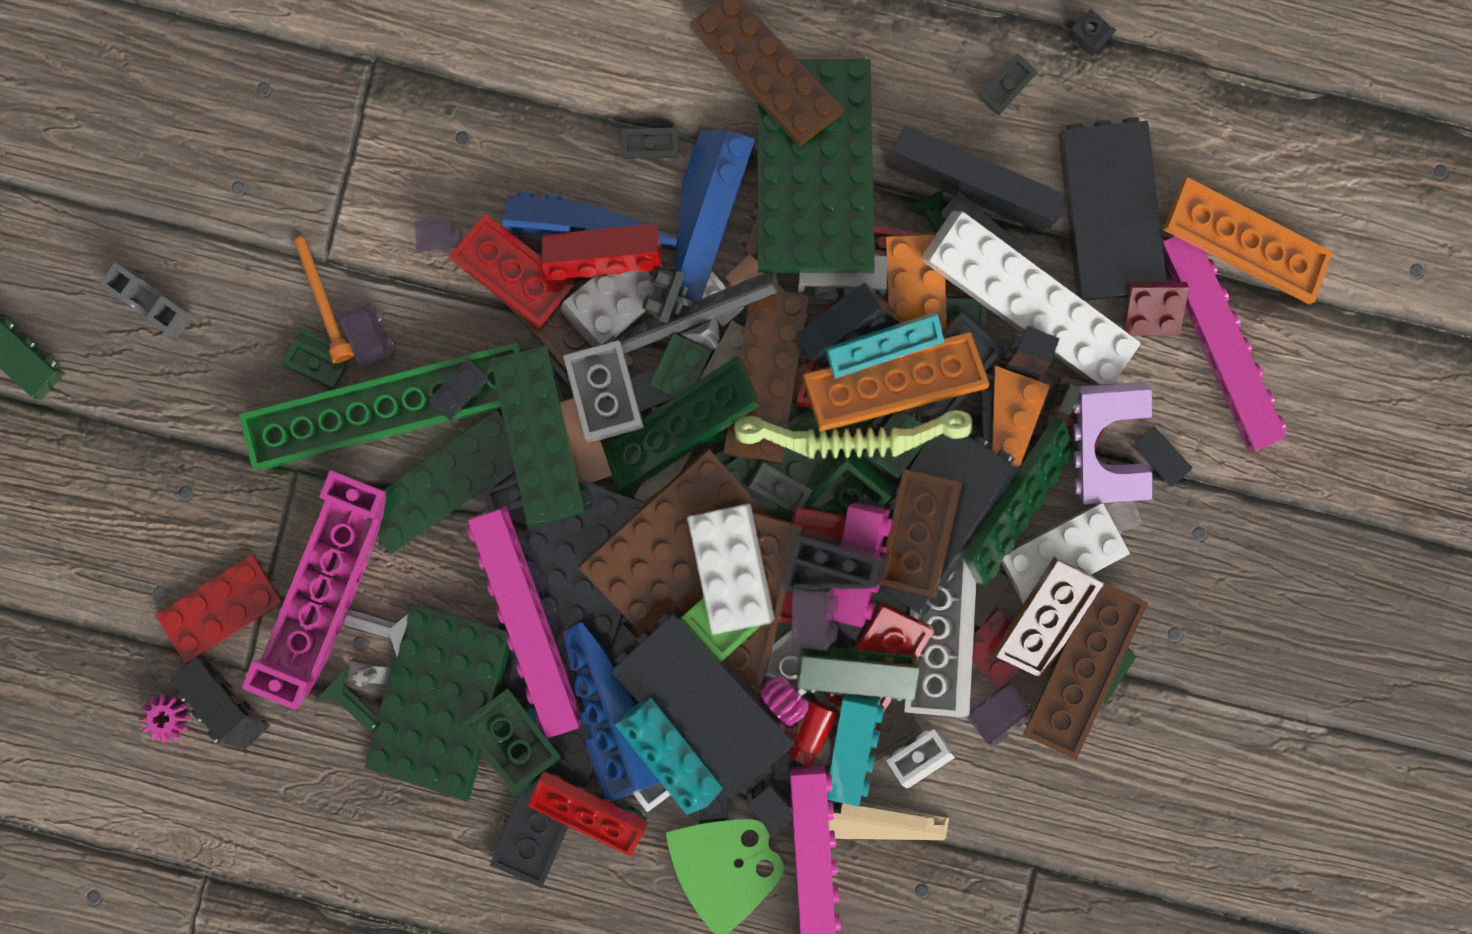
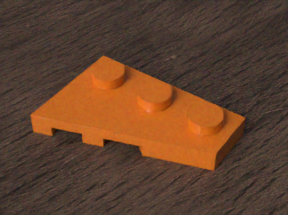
M995 366L992 450L998 453L1002 449L1015 458L1013 463L1020 467L1050 385Z

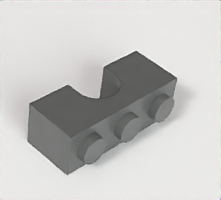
M117 262L112 265L99 283L100 287L121 302L130 305L142 313L146 320L167 335L178 338L194 316V314L128 267Z

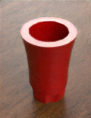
M805 697L804 700L808 703V711L797 723L794 732L798 736L795 744L789 748L787 756L804 765L811 766L816 755H819L841 712L820 701Z

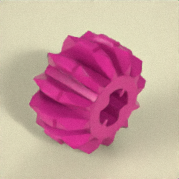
M781 675L770 679L761 690V697L764 702L787 725L791 726L796 721L798 722L808 711V703L794 686Z
M167 693L161 694L160 699L154 696L150 698L151 705H144L142 707V710L147 715L141 716L139 720L140 722H147L148 726L142 729L144 733L152 730L151 740L154 741L160 737L162 743L169 742L170 737L174 740L180 738L179 731L184 732L188 729V726L182 722L189 720L191 717L189 714H183L182 712L188 706L186 703L178 706V696H173L171 699ZM164 713V716L168 715L169 722H166V720L162 721L161 715Z

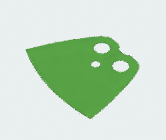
M735 819L711 822L666 832L669 852L679 882L698 915L714 934H728L773 890L784 873V864L779 854L773 852L768 845L770 835L765 825L758 820ZM746 830L756 831L759 836L757 844L752 847L744 846L741 843L743 832ZM738 858L744 860L743 866L740 868L734 866V860ZM762 860L771 861L774 867L772 874L767 877H761L756 873V866Z

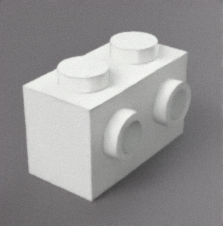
M935 729L921 733L915 738L916 741L907 747H900L891 754V758L886 760L901 785L907 789L955 758L941 735Z

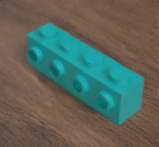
M848 693L844 695L830 769L832 792H827V800L859 807L862 796H868L871 780L866 779L867 772L872 773L875 756L870 755L872 747L877 748L880 731L875 730L876 722H882L885 706L880 705V696L866 698L859 694Z
M651 698L631 707L616 722L615 726L686 815L707 807L723 789Z

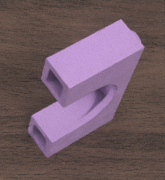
M1146 382L1078 386L1081 388L1079 392L1081 399L1077 409L1074 411V413H1077V424H1073L1074 441H1077L1078 451L1073 452L1074 467L1078 468V478H1074L1073 482L1075 495H1079L1083 504L1152 499V471L1146 463L1108 465L1099 461L1094 451L1098 434L1108 424L1122 419L1152 417V389Z

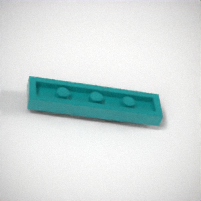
M931 313L827 347L825 350L831 374L834 378H838L944 343L938 315Z

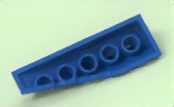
M700 130L682 181L675 270L685 274L681 285L689 288L686 299L693 302L703 298L754 149L755 139L729 130Z
M517 192L516 196L509 195L502 224L512 234L533 236L647 225L625 215L599 207L562 200V196L546 194L545 199L533 198L534 194L529 192ZM659 231L661 248L677 249V239Z
M579 623L564 631L563 635L570 669L576 670L577 674L574 684L576 696H581L584 711L580 712L581 723H587L589 738L585 739L586 747L604 799L612 802L661 783L615 726L616 722L635 704L628 690L611 673L614 666L583 623Z

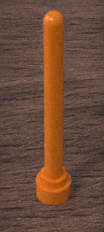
M301 235L296 236L294 243L331 340L330 350L328 351L333 363L345 362L354 357L352 347L341 337L306 239Z

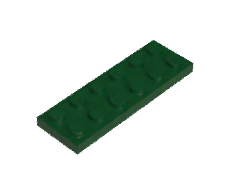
M547 345L490 359L528 527L585 514V507Z
M735 356L642 419L644 428L617 435L602 445L617 492L628 493L760 406L743 359Z
M498 410L492 412L383 490L386 492L385 508L377 537L390 555L396 553L480 493L486 486L514 466L504 418Z
M1056 417L1052 419L962 557L977 583L986 586L989 580L997 575L1004 557L1012 552L1019 534L1027 529L1034 511L1042 506L1046 493L1051 486L1057 483L1060 472L1065 464L1072 460L1075 448L1063 420Z

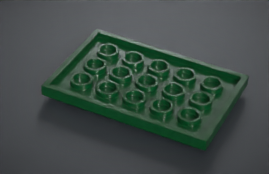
M409 603L406 615L409 614L407 618L408 624L403 641L400 644L398 657L396 653L394 656L378 715V725L374 730L364 768L463 801H468L471 797L482 753L464 730L461 723L498 696L510 651L506 639L508 631L419 604Z

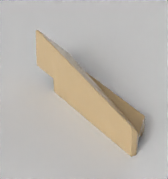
M860 802L859 807L840 803L839 810L833 809L834 820H829V830L835 831V839L944 840L946 838L949 817Z

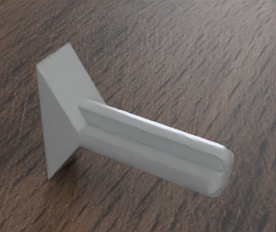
M350 609L345 615L344 624L348 627L391 639L396 656L398 657L400 644L403 641L408 624L407 618L409 614L396 623Z
M349 661L347 678L356 680V686L358 687L368 683L387 684L391 667Z

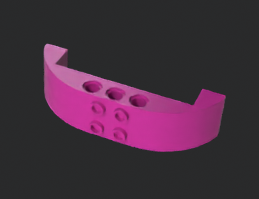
M330 470L319 498L325 500L263 655L261 659L252 661L242 689L294 710H298L311 691L333 649L343 626L345 615L351 606L371 556L385 508L386 492Z

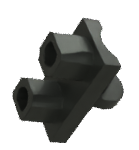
M671 268L670 271L655 269L651 283L663 287L660 298L647 294L642 308L652 314L657 320L668 323L671 312L680 315L683 305L692 307L693 301L686 299L689 288L681 285L685 274Z

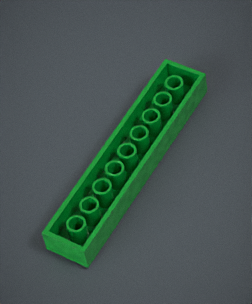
M516 342L239 414L252 469L263 471L501 409L490 359L521 352L522 347ZM468 358L490 379L450 421L428 400Z

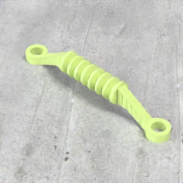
M950 411L945 413L944 416L913 429L904 430L892 427L890 436H886L884 428H880L877 437L874 436L872 428L868 429L866 437H863L860 428H857L855 436L851 437L847 428L844 431L843 437H839L837 429H833L831 438L827 437L825 430L821 431L819 438H816L813 429L792 432L788 429L771 425L755 416L742 417L735 422L734 426L735 436L740 442L750 444L765 438L800 454L802 453L809 457V459H814L816 450H820L822 458H826L828 449H831L834 458L838 457L840 449H843L846 458H849L851 449H855L857 457H861L862 451L865 448L869 457H873L875 448L879 449L881 457L885 456L887 448H890L893 457H896L919 445V443L922 444L942 433L951 438L967 436L971 432V417L962 411Z

